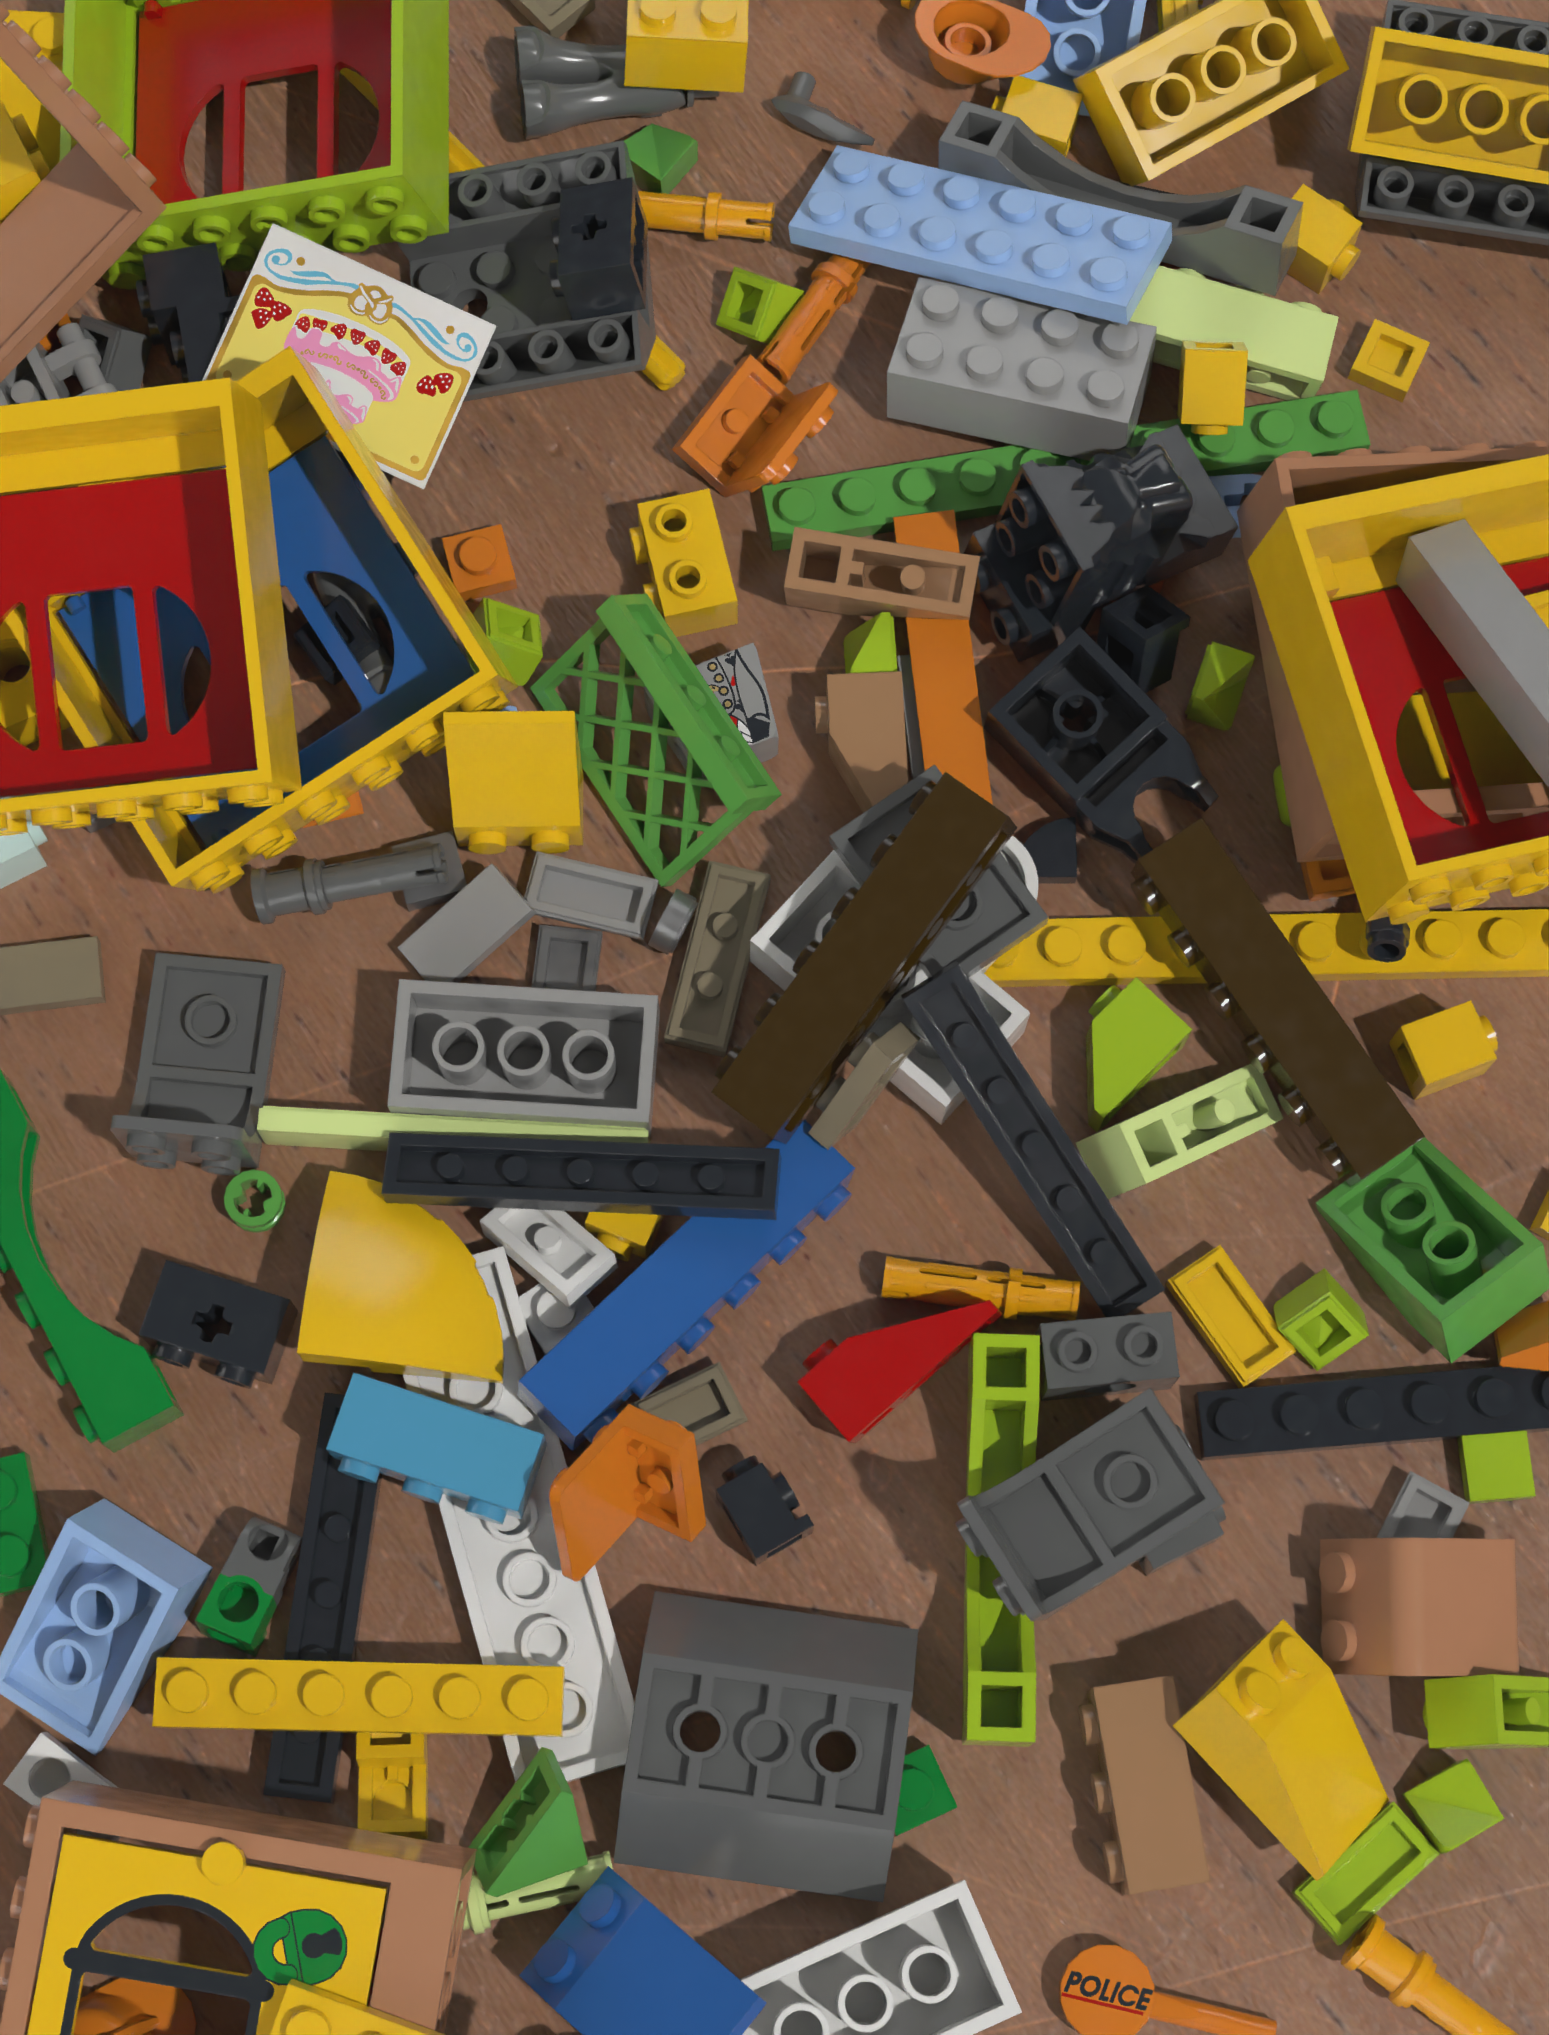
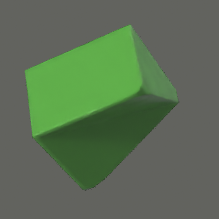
M652 123L624 140L628 148L636 185L646 192L670 194L698 161V141L687 134Z

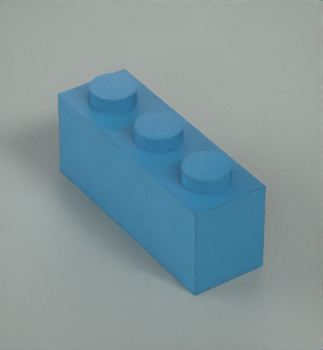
M353 1372L326 1449L333 1458L341 1460L338 1471L346 1475L376 1483L379 1473L404 1481L401 1491L405 1494L435 1504L440 1503L442 1494L468 1502L465 1509L467 1514L503 1525L506 1515L519 1519L523 1518L548 1443L545 1435Z

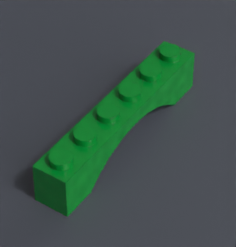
M0 1069V1269L3 1273L11 1269L14 1270L23 1288V1291L14 1295L20 1311L32 1329L42 1325L53 1347L43 1351V1354L56 1380L61 1386L71 1382L82 1404L73 1408L72 1411L85 1437L90 1443L100 1439L104 1446L115 1453L184 1416V1413L156 1359L144 1347L113 1335L84 1316L70 1302L50 1271L38 1240L32 1206L33 1167L40 1135L13 1083Z

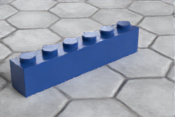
M805 1119L787 1144L773 1139L765 1147L780 1149L782 1158L777 1220L692 1216L519 1380L517 1396L572 1451L586 1438L592 1443L599 1429L604 1425L610 1424L619 1415L615 1410L633 1393L640 1399H643L652 1392L668 1374L669 1371L663 1364L680 1348L687 1354L694 1351L714 1330L715 1325L710 1319L723 1306L728 1304L735 1310L742 1305L761 1284L756 1275L772 1259L779 1266L784 1264L806 1241L807 1237L801 1232L817 1216L824 1222H827L850 1199L852 1194L846 1188L849 1186L855 1167L833 1146L827 1150L809 1134L812 1126Z

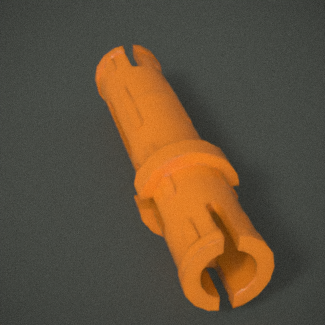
M833 254L827 262L818 264L812 272V283L800 301L797 302L777 330L773 339L756 360L782 384L786 385L802 359L808 354L828 326L829 321L837 310L840 309L842 304L850 303L858 292L857 283L872 263Z

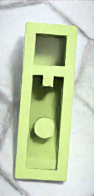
M1250 1063L1076 1142V1145L1085 1164L1106 1197L1110 1199L1156 1180L1282 1120L1283 1117L1263 1073H1260Z

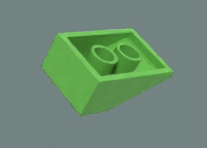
M1425 1137L1355 1185L1349 1187L1347 1182L1344 1181L1316 1202L1319 1213L1408 1323L1450 1363H1453L1549 1289V1270L1543 1243Z

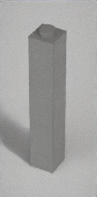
M1465 519L1410 536L1396 578L1397 584L1549 788L1548 627Z

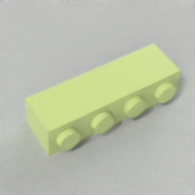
M1159 265L1130 321L1156 326L1153 362L1179 370L1182 341L1244 342L1248 350L1246 389L1290 401L1314 397L1324 382L1339 317L1324 313L1319 307L1311 303H1289L1265 296L1263 292L1240 285L1230 286L1206 279L1203 274L1193 269L1179 268L1174 270Z

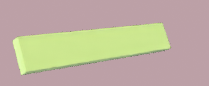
M263 1106V1108H259L257 1131L265 1144L372 1151H387L389 1133L650 1143L649 1130L637 1127Z

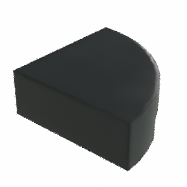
M1076 817L1058 819L1042 826L1023 845L1035 864L1038 884H1075Z

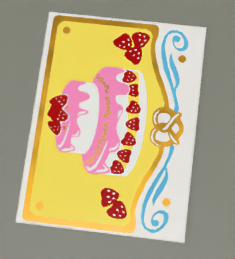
M272 223L202 381L229 377L237 381L288 346H291L318 369L380 469L424 489L496 329V325ZM331 434L325 435L334 449L341 452Z

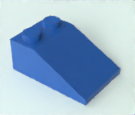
M609 1866L519 1975L582 2035H742L767 2004Z

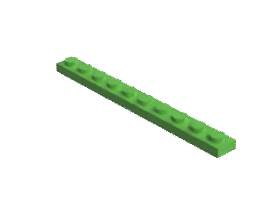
M1358 390L1246 407L1244 408L1243 426L1228 425V434L1200 435L1192 433L1191 424H1181L1179 418L1136 425L1130 448L1142 446L1150 434L1178 424L1207 475L1223 476L1266 471L1275 458L1292 451H1308L1312 454V457L1337 456L1339 453L1350 449H1369L1371 444ZM1011 445L783 482L776 485L762 486V500L772 551L791 548L794 527L864 537L895 532L893 517L954 510L956 521L998 515L1021 464L1033 460L1035 463L1048 466H1064L1066 461L1074 459L1081 465H1088L1089 461Z

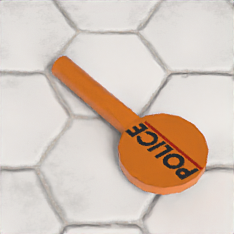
M1094 1945L1079 1951L1066 1964L1059 1981V2003L1066 2021L1080 2035H1135L1148 2022L1149 2018L1216 2035H1276V2020L1154 1991V1983L1147 1966L1135 1953L1118 1945Z

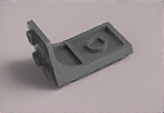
M156 953L132 1105L128 1116H112L110 1128L130 1156L137 1157V1164L154 1169H174L176 1161L201 1163V1170L205 1172L229 1176L239 1175L241 1167L259 1168L263 1139L257 1131L259 1108H263V1106L268 1104L286 973L283 964Z
M1149 1388L1016 1475L975 1496L968 1495L957 1502L964 1517L955 1522L975 1556L979 1557L983 1554L986 1558L990 1557L1001 1576L993 1580L992 1583L1012 1615L1017 1616L1021 1614L1024 1616L1026 1614L1030 1621L1048 1619L1217 1510L1226 1502L1154 1391Z

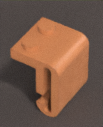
M1320 1539L1321 1647L1323 1661L1330 1667L1333 1674L1374 1676L1519 1675L1515 1539Z

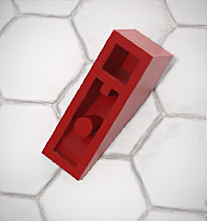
M988 1300L848 1337L839 1345L831 1338L804 1360L802 1365L808 1372L797 1383L846 1440L856 1444L970 1343L973 1333H982L1002 1315V1312L994 1303Z

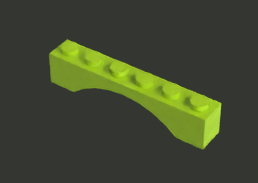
M973 1333L968 1346L966 1496H975L985 1492L1036 1462L1040 1384V1335ZM965 1542L962 1745L1029 1747L1036 1742L1034 1621H1030L1026 1614L1024 1616L1021 1614L1017 1616L1012 1615L992 1583L993 1580L1001 1576L990 1557L986 1558L983 1554L976 1557Z

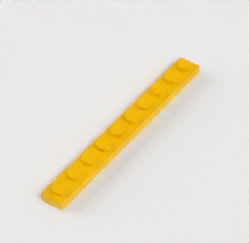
M1549 909L1430 911L1427 915L1419 916L1416 920L1407 922L1410 928L1409 946L1406 948V955L1399 961L1389 963L1374 960L1368 955V941L1365 938L1366 922L1362 913L1269 914L1316 981L1549 977ZM1162 917L1048 919L1045 926L998 957L984 973L999 987L1128 985L1135 977L1143 984L1207 983L1195 964L1188 968L1178 959L1167 939V936L1172 932Z

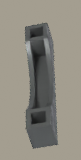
M963 100L939 139L938 169L1171 222L1172 242L1162 259V262L1193 269L1204 275L1276 296L1297 253L1303 202L1248 185L1223 192L1198 195L1158 193L1127 186L1098 175L1068 159L1038 137L1019 117Z

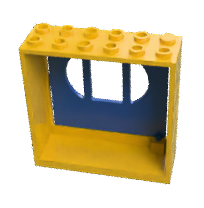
M288 346L235 382L258 398L262 405L281 587L286 586L358 699L362 709L357 715L298 752L302 790L283 792L284 804L265 807H244V803L230 804L228 799L219 800L220 811L187 815L206 845L207 849L203 850L183 816L180 815V811H163L162 806L154 807V819L131 822L170 885L177 888L196 890L197 892L210 888L212 893L215 894L232 886L245 874L241 867L262 854L265 860H268L286 851L298 841L294 832L314 819L320 826L340 816L351 806L346 798L368 785L371 791H375L389 784L404 772L400 763L417 752L421 751L424 757H427L445 747L443 712L501 711L510 703L506 695L518 687L316 367L291 346ZM328 433L333 437L398 542L394 543L333 445L325 436ZM309 573H329L352 580L368 591L381 606L390 624L394 641L393 670L383 694L377 693L306 579ZM418 575L424 581L480 671L478 673L471 666L416 578ZM160 587L156 591V602L170 732L174 735L190 721L184 700V678L189 658L194 648L199 647L211 666V655L205 631L195 613L174 593ZM121 588L51 597L48 600L58 706L85 748L135 743L136 741L56 615L58 611L140 742L145 741L148 737L132 589ZM21 604L6 617L5 621L31 661L26 611L24 604Z

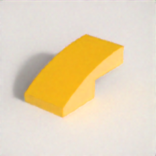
M357 1733L356 1761L359 1766L358 1829L415 1839H428L427 1734Z

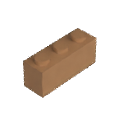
M1173 1675L1093 1687L1087 1692L1089 1704L1079 1705L1078 1710L1085 1746L1096 1745L1100 1772L1091 1773L1090 1781L1097 1814L1108 1813L1112 1841L1102 1842L1105 1870L1109 1883L1120 1882L1122 1896L1211 1882L1186 1743L1182 1735L1173 1727L1181 1718Z

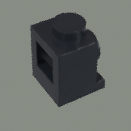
M1145 585L1102 608L1097 644L1144 693H1147L1171 680L1179 634L1181 630L1189 627L1191 617L1151 587Z
M755 1455L738 1462L721 1474L726 1484L716 1489V1498L755 1566L813 1533L814 1524L808 1514L797 1520L792 1515L791 1511L800 1507V1504L784 1475L778 1472L770 1477L763 1463H759Z

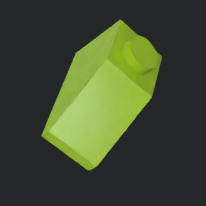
M1137 977L1122 991L1116 985H1112L1097 999L1088 1011L1094 1017L1086 1035L1088 1125L1096 1132H1099L1185 1045L1192 1031L1179 1016Z
M1488 1674L1424 1680L1425 1702L1423 1706V1720L1428 1730L1429 1748L1465 1750L1549 1748L1548 1677Z

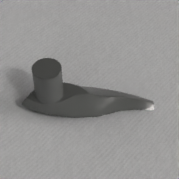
M796 72L787 94L771 99L776 109L789 122L814 136L857 145L872 146L874 144L875 138L854 125L837 118L828 108L817 106L809 101L816 85L815 78L809 73Z

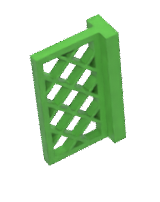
M648 594L611 595L595 611L600 619L530 689L545 711H572L568 710L555 688L569 675L582 677L579 712L575 711L576 721H579L577 731L582 768L655 879L659 880L661 888L668 887L678 881L753 811L765 810L782 794ZM610 634L621 649L619 674L599 671L600 644ZM583 662V668H579L578 666ZM598 680L618 683L616 718L595 714ZM634 685L646 687L654 699L652 723L632 720ZM595 724L615 727L612 761L602 760L593 748ZM631 730L652 733L649 767L628 764ZM668 736L679 737L688 749L686 774L665 770ZM628 774L648 777L646 811L634 809L626 798ZM664 780L685 783L683 818L662 814ZM701 786L714 788L728 809L715 823L698 821ZM661 824L682 828L680 855L671 863H669L659 848ZM698 831L704 832L697 838Z

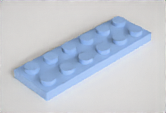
M839 145L834 149L788 225L790 242L792 244L1125 325L1130 321L1172 242L1171 222Z

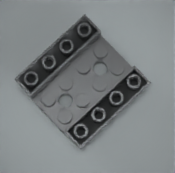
M1388 0L1386 4L1382 28L1549 55L1548 22L1402 0ZM1360 153L1355 186V199L1359 217L1549 246L1548 184Z
M624 140L450 173L449 233L427 236L425 240L412 244L396 241L410 262L411 287L461 310L472 300L484 299L488 301L487 309L480 318L496 325V329L463 402L645 370L656 340L648 235L646 309L573 321L565 297L555 296L549 274L550 260L558 259V253L552 237L551 219L552 217L560 216L561 189L633 177L637 189L628 148Z
M655 1591L643 1648L624 1772L614 1863L883 1903L899 1804L913 1696L919 1630ZM696 1712H705L712 1715L720 1725L718 1742L713 1748L705 1752L690 1750L683 1744L680 1737V1728L683 1721L689 1715ZM830 1732H841L847 1735L855 1746L856 1756L854 1762L849 1768L841 1772L826 1770L819 1764L816 1757V1745L819 1739Z

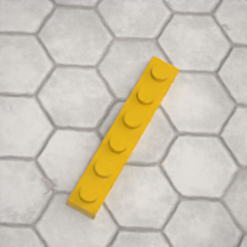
M157 1657L152 1726L155 1728L563 1737L565 1668L563 1666Z

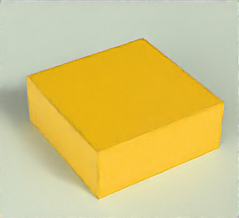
M1374 319L1347 379L1403 403L1430 342Z

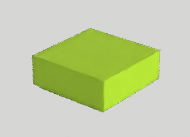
M1527 1431L1466 1435L1457 1439L1464 1495L1467 1502L1476 1504L1524 1500L1536 1496Z

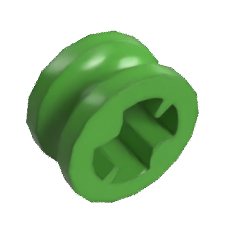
M249 1170L241 1172L232 1178L224 1194L226 1211L234 1223L244 1231L253 1233L268 1231L276 1226L284 1216L286 1207L285 1195L275 1178L264 1171ZM257 1186L261 1194H264L267 1189L271 1191L272 1197L263 1202L265 1212L260 1216L253 1217L248 1208L245 1209L243 1214L239 1212L238 1205L247 1201L245 1190Z

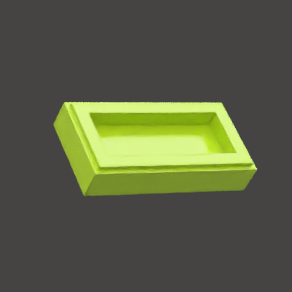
M1392 1801L1381 1809L1323 1877L1316 1881L1310 1874L1291 1893L1335 1944L1341 1945L1440 1853L1397 1804Z

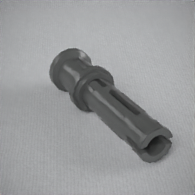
M436 843L433 846L325 865L323 860L311 858L306 859L302 867L270 873H267L263 867L253 869L251 871V891L254 907L260 922L263 925L274 923L276 916L311 910L315 915L325 914L327 910L332 909L334 902L438 883L446 884L449 879L447 861L441 860V857L445 854L441 843Z

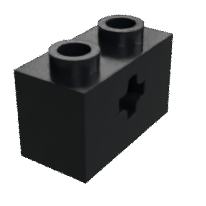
M633 177L561 189L560 216L552 217L551 219L553 242L558 253V259H552L549 262L550 281L555 296L565 297L573 321L646 309L648 222Z
M166 1260L139 1335L150 1346L155 1347L152 1357L160 1361L189 1369L192 1359L215 1366L214 1377L236 1386L251 1389L254 1379L272 1385L298 1310L290 1299ZM223 1315L224 1320L231 1327L229 1335L217 1333L211 1342V1338L203 1330L205 1323L218 1324Z

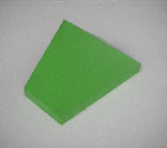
M541 1747L468 1847L477 1849L474 1866L484 1891L488 1895L499 1897L588 1864L573 1794L553 1750Z

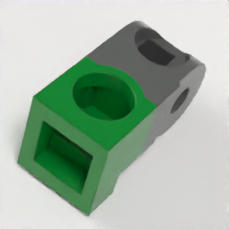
M253 1516L240 1534L195 1619L201 1634L256 1658L267 1635L266 1628L283 1595L282 1589L289 1580L299 1559L302 1536Z

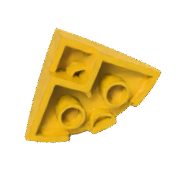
M330 1171L318 1220L297 1348V1353L304 1362L369 1367L372 1372L503 1384L504 1348L497 1307L493 1297L489 1295L485 1282L475 1265L476 1260L461 1239L442 1219L435 1218L418 1204L386 1203L381 1194L383 1183L358 1175Z

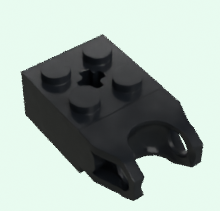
M1078 627L988 711L984 729L1070 817H1076V823L1091 839L1122 852L1135 864L1139 858L1153 850L1145 839L1142 827L1135 818L1133 805L1136 796L1146 790L1163 789L1172 792L1181 799L1192 802L1204 812L1219 797L1208 780L1202 775L1188 741L1166 720L1168 716L1081 627ZM1064 714L1071 720L1079 714L1086 719L1083 732L1068 730L1063 725L1064 718L1061 715Z

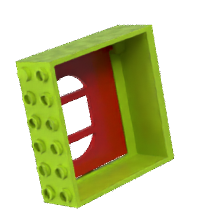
M65 0L62 73L72 83L67 90L70 91L73 88L101 115V118L96 123L99 124L101 121L105 123L130 148L122 158L131 153L155 176L157 180L150 189L167 207L101 276L113 288L136 289V281L146 279L142 255L214 242L217 244L224 270H251L272 223L328 249L346 253L363 252L369 246L396 241L407 244L418 243L425 240L427 236L449 233V0ZM343 68H347L362 76L371 85L378 103L379 125L374 145L358 171L338 175L339 73ZM318 70L317 178L244 191L246 85L254 81ZM224 90L222 194L198 198L193 192L186 176L184 164L185 146L191 127L199 113L213 97ZM62 125L60 128L59 162L77 144Z

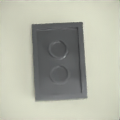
M933 765L829 836L830 845L860 886L863 885L874 870L870 866V861L882 841L890 834L898 837L913 815L909 813V807L920 789L929 781L937 784L942 777V773L936 765ZM999 853L935 942L920 959L918 965L929 978L949 964L957 961L967 978H969L1045 926L1049 917L1003 855Z

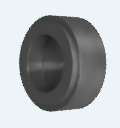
M676 889L648 945L667 955L669 952L673 953L697 907L696 898Z

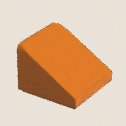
M1548 1300L1522 1309L1493 1331L1500 1366L1549 1371Z

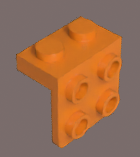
M750 354L741 358L671 450L725 498L747 490L753 493L768 482L776 485L796 465L798 456L793 452L804 437L807 436L809 439L814 437L831 419L834 410L829 405L836 397L838 389L830 382H826L794 395Z
M628 1404L610 1424L604 1425L599 1429L591 1445L570 1467L562 1469L557 1474L550 1488L549 1501L563 1576L575 1582L580 1581L637 1517L689 1542H692L706 1526L695 1434L688 1431L675 1421L664 1420Z

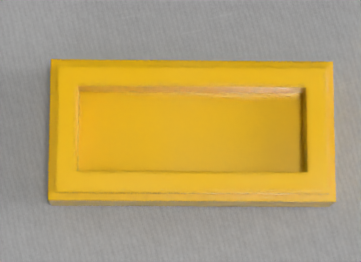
M1221 1245L1193 1262L1165 1283L1238 1388L1247 1387L1296 1352L1290 1341L1278 1330L1273 1317Z

